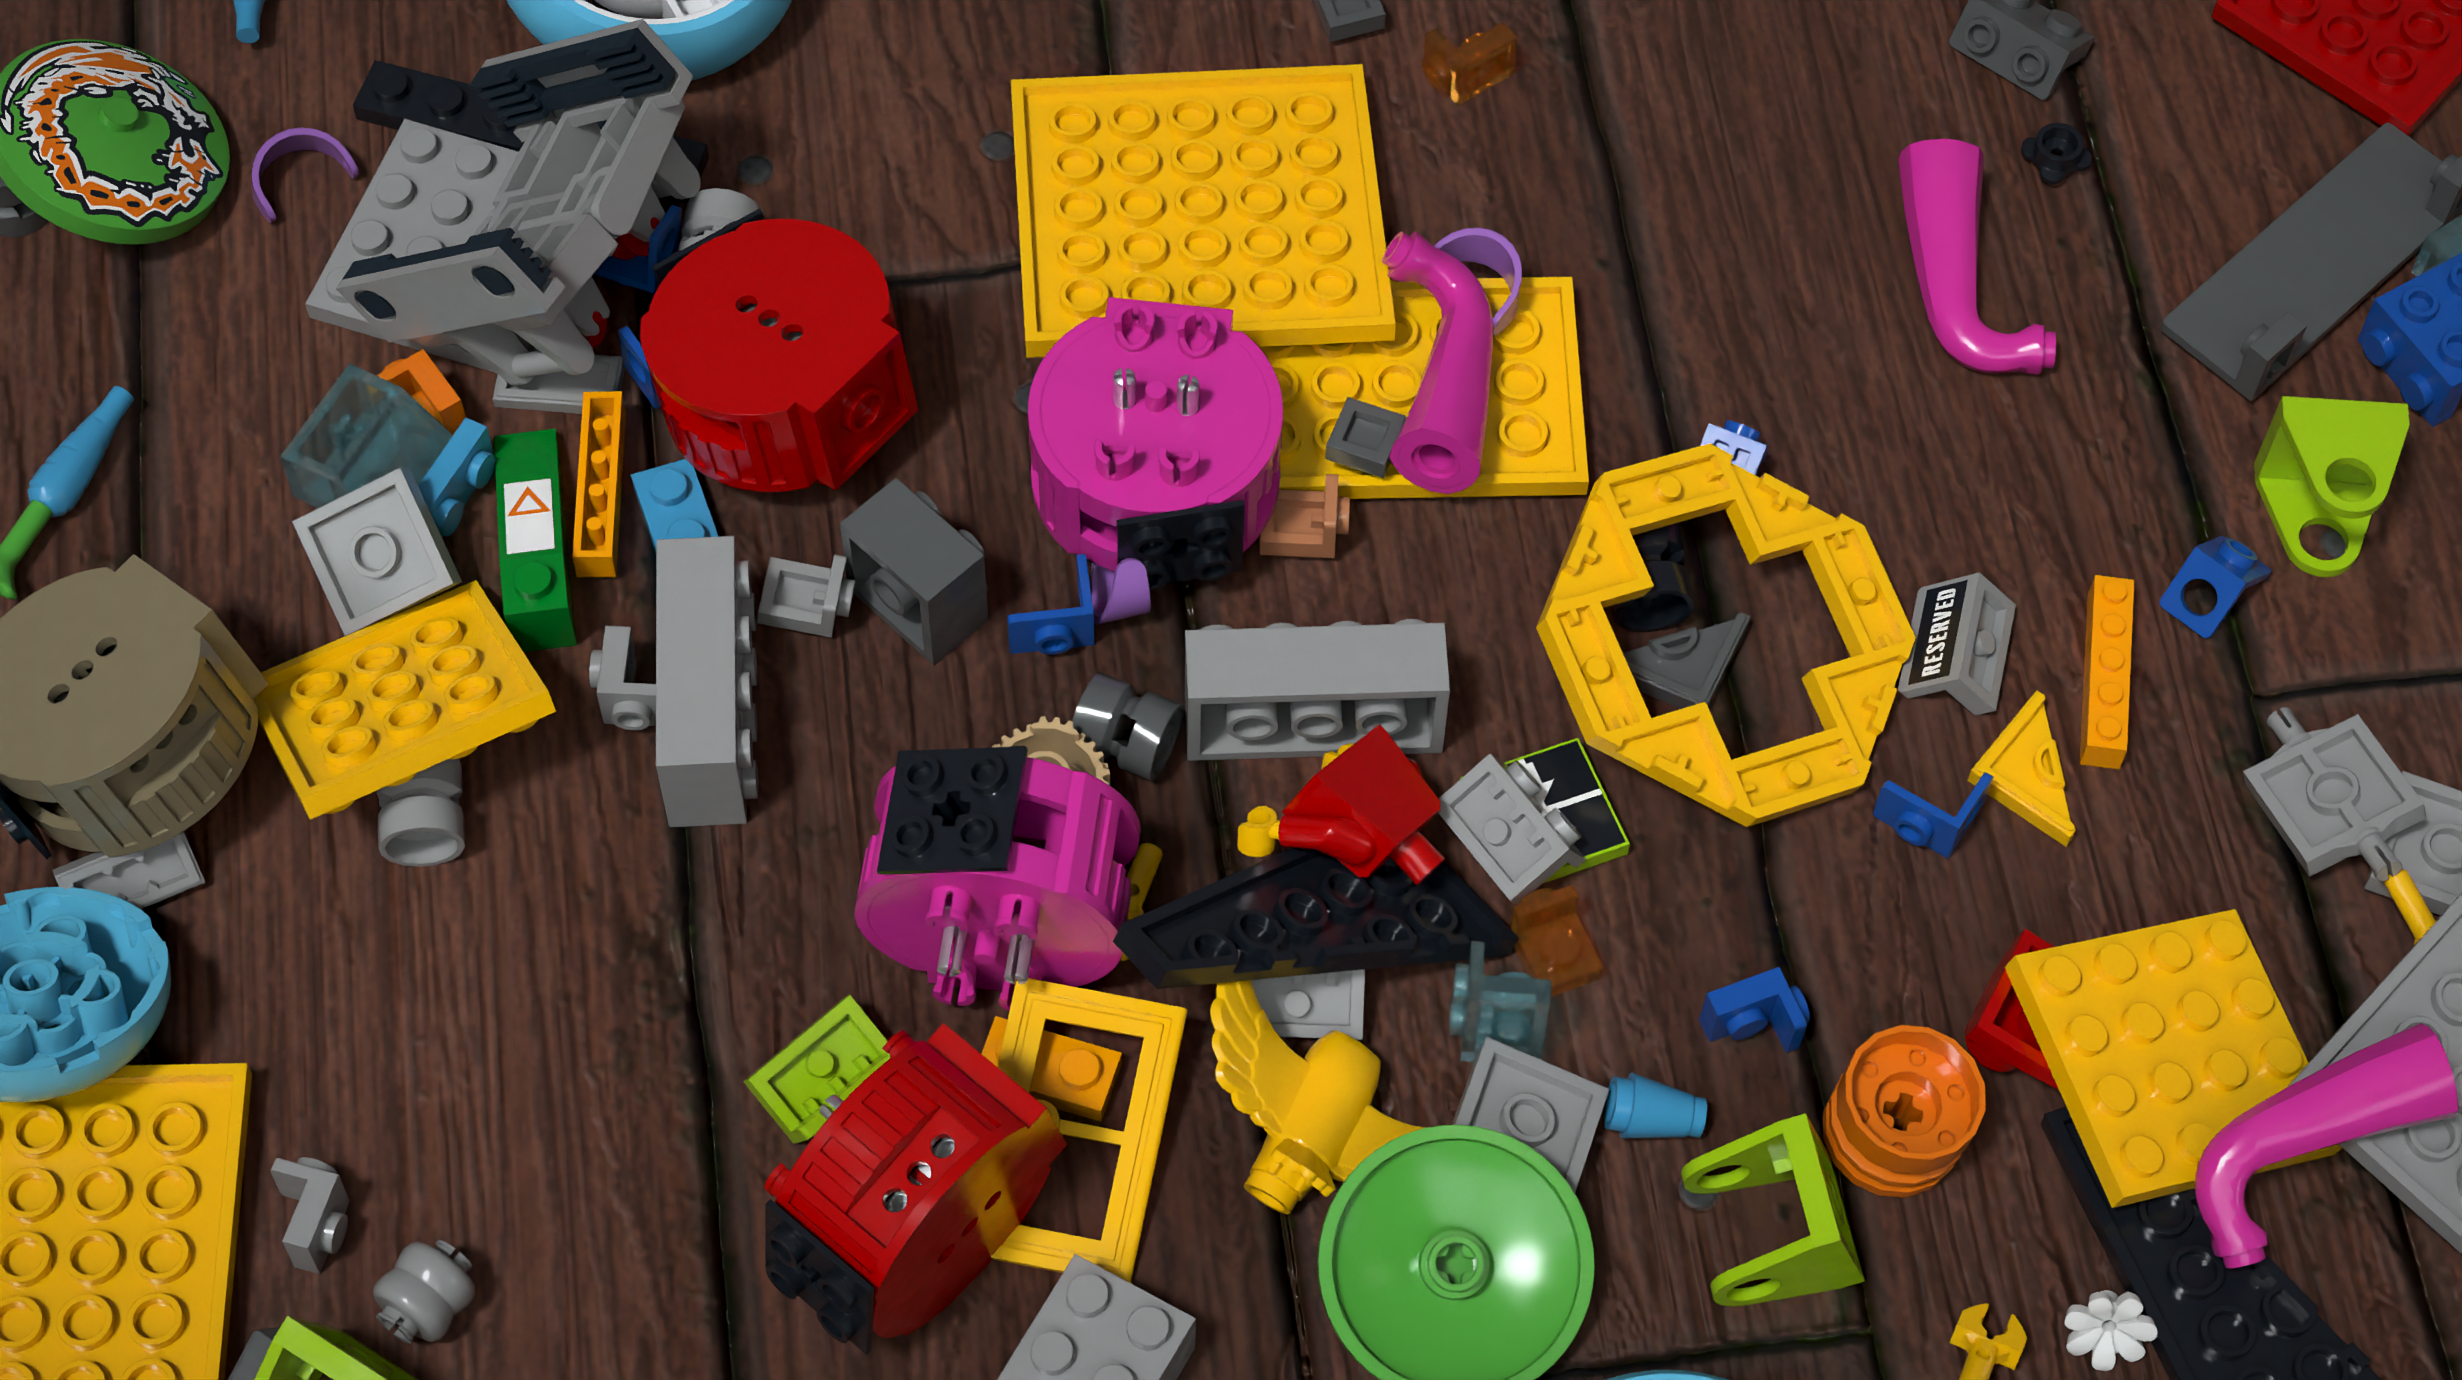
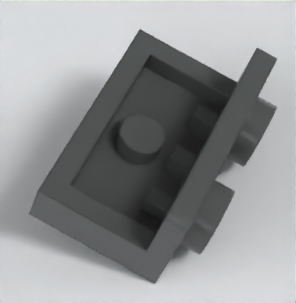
M1968 0L1949 39V44L2022 89L2044 100L2053 93L2064 69L2086 57L2095 36L2081 29V22L2073 15L2062 10H2049L2034 0Z

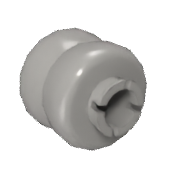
M437 1240L435 1247L420 1241L408 1244L400 1253L395 1267L385 1273L374 1285L373 1298L383 1310L377 1314L376 1319L388 1331L391 1330L395 1323L399 1325L393 1335L408 1344L412 1343L414 1336L428 1342L441 1339L450 1328L454 1315L465 1309L474 1299L475 1284L466 1273L470 1271L472 1264L461 1252L452 1260L450 1255L456 1248L445 1241Z

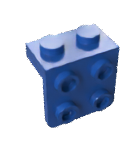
M2462 253L2374 299L2357 339L2370 362L2383 369L2400 389L2401 395L2408 406L2419 411L2432 427L2452 417L2462 396Z

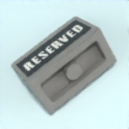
M1980 572L1921 587L1917 593L1911 628L1916 638L1908 660L1903 663L1898 691L1909 699L1946 690L1974 715L1996 711L2016 604Z

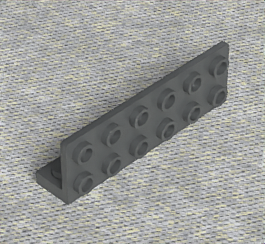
M2384 123L2163 319L2161 331L2252 402L2462 212V155L2457 157L2455 154H2451L2442 162L2391 123Z

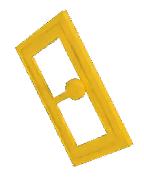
M1028 978V981L1022 985H1019L1018 981L1016 982L997 1067L1029 1094L1046 1020L1144 1039L1124 1131L1062 1120L1053 1104L1046 1100L1038 1099L1048 1109L1062 1135L1121 1146L1101 1241L1018 1225L991 1256L993 1260L1063 1273L1074 1254L1131 1283L1188 1009Z

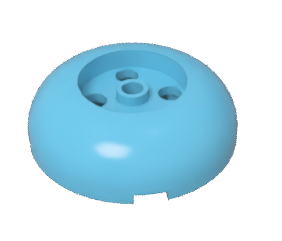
M43 887L4 894L6 904L0 906V1102H36L81 1091L108 1078L124 1067L145 1047L156 1032L164 1016L171 988V966L166 942L162 941L161 937L152 928L151 919L146 913L133 904L104 892L75 887L63 889V887Z

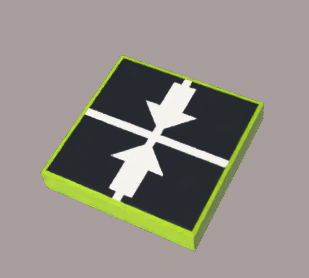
M1579 738L1504 762L1508 766L1515 760L1520 762L1541 786L1542 789L1534 797L1548 813L1555 807L1559 809L1581 835V838L1574 845L1586 860L1577 868L1566 862L1544 883L1628 855L1630 843Z

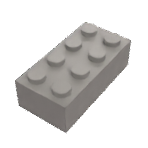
M734 536L657 539L656 769L669 827L746 824L747 799H758L757 761L753 760V742L758 741V720L756 703H753L752 686H757L756 650L752 648V631L757 630L755 593H751L749 560L738 561Z
M1405 619L1395 624L1362 625L1354 621H1340L1330 626L1297 627L1290 623H1275L1265 628L1233 629L1226 625H1210L1201 630H1185L1187 761L1323 757L1324 753L1329 751L1337 753V750L1342 745L1348 743L1355 744L1379 724L1388 732L1404 754L1443 752L1450 694L1445 623H1426L1418 619Z
M1074 1254L997 1380H1177L1195 1349L1196 1318Z

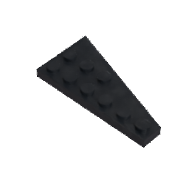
M2067 1107L2045 1113L2040 1125L2125 1292L2134 1293L2140 1298L2143 1305L2141 1315L2149 1316L2154 1321L2157 1328V1337L2151 1343L2170 1380H2381L2368 1367L2371 1360L2353 1342L2347 1345L2317 1315L2318 1307L2267 1255L2264 1260L2237 1268H2225L2223 1258L2215 1256L2213 1252L2210 1231L2198 1207L2195 1189L2112 1208Z

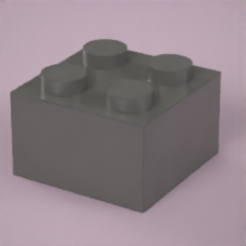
M895 478L840 523L843 554L847 557L845 567L846 578L856 580L853 594L933 666L989 620L987 604L988 586L986 584L984 561L986 555L984 549L971 533L964 529H960L957 532L942 518L936 504L924 492L916 491L913 493L899 479Z

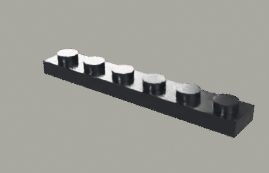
M377 60L374 61L353 103L356 120L399 130L404 119L518 152L524 144L514 134L517 125L508 127L504 123L508 116L499 118L495 114L499 107L491 109L487 105L490 98L482 99L478 95L482 88L473 90L468 83ZM607 120L597 122L600 129L603 128ZM673 136L687 159L695 166L701 178L709 160L707 144ZM673 196L664 197L666 199L678 201L687 204V202L690 199L688 198L680 200L674 198Z

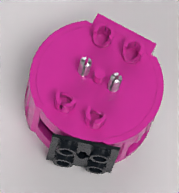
M1108 297L1105 318L1091 317L1072 328L1053 345L1040 363L1033 378L1028 399L1031 483L1036 508L1052 537L1068 553L1086 554V559L1111 571H1115L1117 565L1126 558L1140 560L1147 571L1150 591L1159 589L1167 583L1197 578L1204 581H1214L1224 578L1230 573L1241 572L1243 552L1256 541L1265 529L1272 516L1279 494L1283 401L1278 379L1265 354L1244 332L1233 331V310Z
M1026 746L899 751L896 766L891 768L882 777L876 792L874 808L877 820L880 823V830L877 835H872L865 852L855 906V920L858 928L874 947L891 959L913 970L927 971L928 983L935 984L932 992L933 997L949 1005L952 1003L954 986L960 987L958 1006L974 1003L976 988L1002 991L998 1002L1001 1007L1010 1011L1017 981L1019 985H1022L1028 981V978L1078 987L1104 977L1117 966L1122 956V951L1114 944L1113 940L1122 923L1127 921L1132 884L1130 878L1125 876L1126 869L1124 867L1134 858L1138 850L1141 833L1140 821L1136 811L1119 792L1087 772L1072 771L1054 763L1027 757L1028 749Z

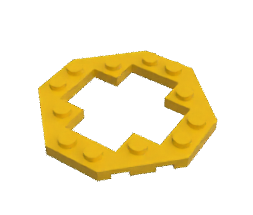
M1709 443L1604 472L1597 479L1592 487L1536 629L1586 744L1737 823L1749 827L1852 794L1864 785L1872 763L1869 761V757L1877 736L1883 732L1897 689L1894 687L1902 664L1909 658L1916 637L1863 524L1842 513L1837 518L1807 503L1809 496L1767 473L1758 477L1731 463L1733 455ZM1724 509L1750 565L1803 551L1850 654V658L1811 669L1801 678L1825 731L1732 760L1706 701L1651 718L1603 609L1643 597L1654 587L1632 535Z

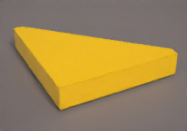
M2036 690L1971 769L1967 781L1976 786L1984 772L1994 776L1988 792L1989 796L2067 847L2072 841L2076 830L2070 820L2064 794L2065 781L2056 742L2052 739L2044 706L2046 698L2044 694Z

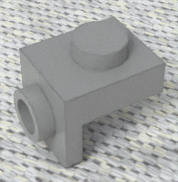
M834 554L831 569L770 557L758 610L757 623L832 638L836 615L849 617L856 580L844 578L847 557Z
M605 626L602 650H592L589 680L591 688H597L596 693L604 724H615L627 730H642L648 726H656V684L635 683L638 658L631 627Z
M307 1157L299 1158L297 1163L276 1158L270 1172L280 1194L299 1200L282 1242L295 1268L320 1274L328 1253L336 1254L344 1241L348 1225V1217L345 1212L350 1202L339 1174L330 1165Z

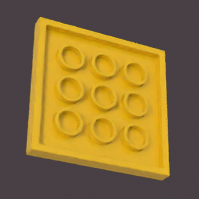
M477 580L261 672L269 684L253 699L254 703L258 706V721L310 820L322 814L343 811L351 806L356 799L386 786L391 787L404 784L422 770L447 759L465 757L481 744L509 732L524 731L532 727L540 718L556 712L548 689Z
M2236 909L2015 955L2004 967L2112 1208L2195 1189V1173L2198 1161L2211 1139L2236 1117L2285 1089L2308 1064V1060ZM2338 1144L2263 1166L2254 1174L2332 1156L2340 1151L2342 1147Z

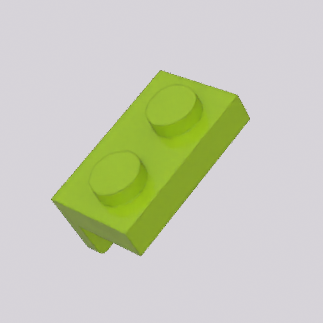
M848 995L743 1082L791 1142L796 1144L806 1141L812 1136L814 1137L827 1119L820 1114L822 1104L831 1107L834 1111L836 1110L825 1101L829 1096L837 1095L844 1101L867 1077L890 1059V1054L882 1049L887 1040L852 996Z

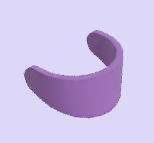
M302 127L277 133L263 144L253 162L252 194L256 206L269 223L276 221L277 218L261 190L260 178L265 169L278 157L294 151L315 150L335 158L351 178L360 175L353 158L338 140L317 129Z
M1465 228L1453 232L1437 242L1434 247L1451 254L1460 261L1476 262L1492 268L1504 278L1509 286L1510 296L1492 319L1493 334L1498 335L1513 320L1518 309L1522 277L1520 257L1513 244L1503 235L1493 230Z
M1126 558L1117 565L1115 571L1092 562L1090 590L1094 623L1096 625L1150 613L1151 600L1146 568L1140 560Z

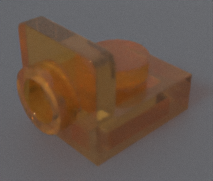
M1502 22L1484 33L1471 35L1461 46L1455 48L1435 28L1425 34L1424 59L1422 60L1423 72L1434 88L1438 90L1443 89L1459 106L1514 74L1517 36Z
M1567 886L1557 891L1551 888L1536 890L1525 896L1513 908L1510 929L1520 938L1515 945V949L1541 1001L1600 980L1602 977L1603 966L1576 914L1579 897L1573 886Z

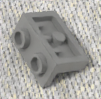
M1490 753L1439 798L1441 810L1438 813L1511 902L1519 905L1566 862L1577 868L1586 858L1574 845L1581 838L1574 825L1556 807L1548 813L1534 797L1542 788L1528 770L1517 760L1508 766Z
M1365 969L1251 980L1259 1004L1265 1011L1268 1020L1279 1037L1321 1038L1328 1032L1337 1030L1348 1034L1356 1040H1363Z

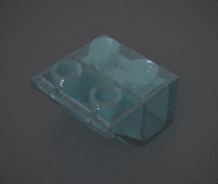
M349 363L281 454L280 458L293 497L320 508L401 467H410L416 483L419 485L453 435L402 387Z

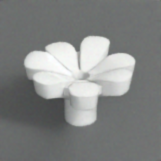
M2104 1290L2090 1295L2088 1307L2074 1304L2067 1309L2065 1326L2074 1331L2067 1337L2066 1348L2068 1352L2075 1356L2086 1354L2092 1350V1367L2096 1370L2109 1371L2115 1365L2116 1353H2120L2125 1360L2130 1362L2140 1360L2146 1353L2142 1341L2155 1340L2157 1328L2151 1317L2141 1315L2143 1305L2136 1294L2126 1292L2118 1296L2113 1291Z

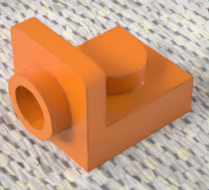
M424 349L406 359H399L390 363L381 373L371 379V385L379 409L387 419L412 407L426 429L436 425L447 442H449L466 417L461 399Z

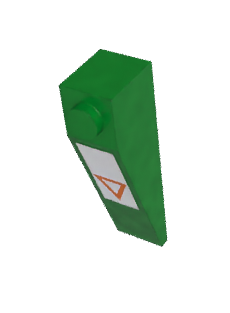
M556 428L494 436L499 564L503 611L507 628L523 652L577 646Z

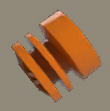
M1899 1025L1876 1032L1856 1049L1844 1073L1833 1089L1823 1111V1140L1833 1164L1854 1185L1878 1196L1907 1198L1931 1190L1951 1172L1961 1153L1967 1148L1978 1130L1986 1111L1984 1080L1971 1055L1955 1039L1932 1028ZM1893 1117L1899 1119L1898 1125L1900 1130L1893 1128Z

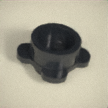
M2051 123L2040 129L2036 138H2026L2021 146L2022 156L2034 162L2040 170V178L2049 184L2062 182L2064 175L2075 170H2087L2092 161L2091 153L2083 149L2084 141L2081 134L2074 127L2064 123Z

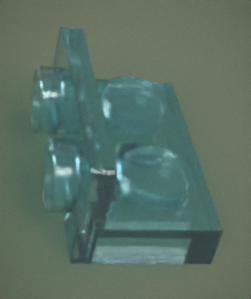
M1471 941L1468 964H1455L1453 995H1451L1449 1035L1461 1036L1460 1061L1474 1062L1478 1049L1486 1036L1541 1060L1550 1008L1551 980L1534 979L1530 975L1521 972H1507L1499 976L1483 975L1485 942Z

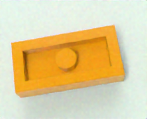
M998 1016L994 1018L981 1053L996 1067L1008 1020ZM1044 1030L1030 1095L1036 1100L1041 1099L1050 1102L1056 1109L1102 1122L1122 1066V1053Z

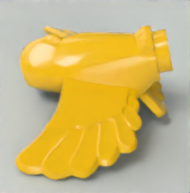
M1251 980L1216 984V999L1210 1007L1211 1022L1215 1029L1211 1043L1218 1060L1215 1069V1080L1222 1089L1231 1094L1233 1106L1238 1111L1249 1114L1253 1123L1263 1127L1268 1133L1262 1149L1250 1170V1176L1244 1184V1188L1257 1200L1278 1212L1290 1214L1296 1203L1301 1201L1313 1187L1319 1190L1322 1195L1328 1197L1336 1190L1332 1179L1344 1182L1365 1158L1381 1146L1404 1134L1428 1128L1407 1124L1391 1118L1371 1105L1378 1087L1381 1060L1360 1041L1343 1032L1332 1030L1318 1039L1303 1058L1290 1049L1273 1029L1265 1011L1259 1004Z

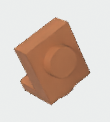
M1326 474L1325 491L1279 490L1272 516L1260 534V555L1335 558L1336 534L1348 535L1350 497H1337L1338 474Z

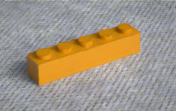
M622 391L583 392L572 553L577 577H616L626 425V409Z
M2095 575L2088 592L2080 765L2120 769L2127 752L2134 580Z

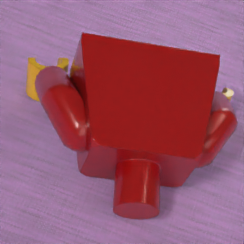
M1380 724L1355 744L1348 743L1342 745L1337 750V753L1333 751L1324 753L1321 770L1310 779L1282 811L1284 816H1282L1281 820H1277V814L1272 808L1257 806L1248 813L1247 822L1241 823L1238 826L1237 847L1242 854L1251 857L1270 855L1275 850L1276 839H1278L1283 847L1316 849L1340 861L1356 876L1368 878L1388 860L1392 859L1418 886L1446 859L1420 832L1441 810L1440 800L1424 781L1419 765L1414 760L1405 756Z

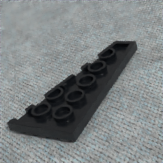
M1291 848L1122 923L1113 942L1156 989L1509 956L1520 938L1444 861L1417 886L1392 859L1388 860L1368 878L1356 876L1336 858L1321 851Z

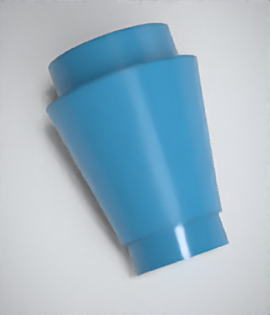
M1633 1072L1627 1078L1614 1076L1611 1079L1604 1107L1605 1129L1619 1131L1621 1139L1701 1137L1707 1117L1706 1098L1693 1096V1094Z

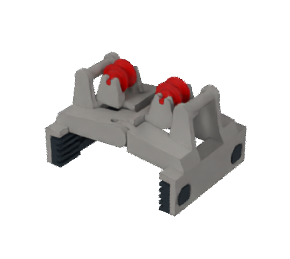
M644 19L487 59L469 86L473 90L482 88L478 95L482 99L490 98L487 105L491 109L499 107L495 113L499 118L508 116L504 122L508 127L517 125L514 134L521 142H524L492 203L496 207L493 216L487 217L464 244L396 258L391 253L354 261L336 290L389 343L410 340L428 348L457 343L497 372L510 385H523L529 383L534 376L565 371L570 375L588 372L594 363L593 349L603 341L607 329V318L610 315V310L592 275L609 256L628 260L636 256L644 257L648 255L650 236L666 214L658 200L659 198L673 196L676 199L683 200L694 197L699 192L701 186L699 172L687 159L673 138L674 131L685 109L682 98L693 75ZM607 120L603 128L600 129L597 122ZM515 333L527 342H529L538 350L529 352L522 345V343L517 338Z

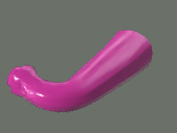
M1930 139L1909 144L1901 151L1898 158L1905 218L1914 265L1928 320L1940 346L1948 356L1960 365L1981 373L2023 372L2031 375H2040L2042 368H2053L2056 355L2055 332L2044 331V325L2032 324L2017 333H2000L1986 326L1977 313L1976 282L1979 217L1984 168V154L1980 147L1953 139Z
M1401 231L1390 242L1382 258V263L1389 267L1388 277L1395 282H1414L1426 288L1441 308L1442 321L1412 407L1391 448L1389 458L1400 474L1411 483L1431 492L1450 494L1471 486L1480 473L1493 350L1492 312L1482 285L1466 265L1451 254L1432 246L1419 233L1414 232L1408 236Z
M2420 1023L2409 1027L2290 1085L2236 1117L2211 1139L2198 1161L2194 1187L2198 1207L2210 1231L2213 1252L2215 1256L2223 1258L2225 1268L2247 1266L2266 1258L2263 1247L2268 1244L2267 1233L2250 1219L2244 1201L2247 1183L2258 1169L2311 1151L2392 1130L2451 1118L2457 1114L2458 1098L2453 1072L2437 1035L2427 1025Z

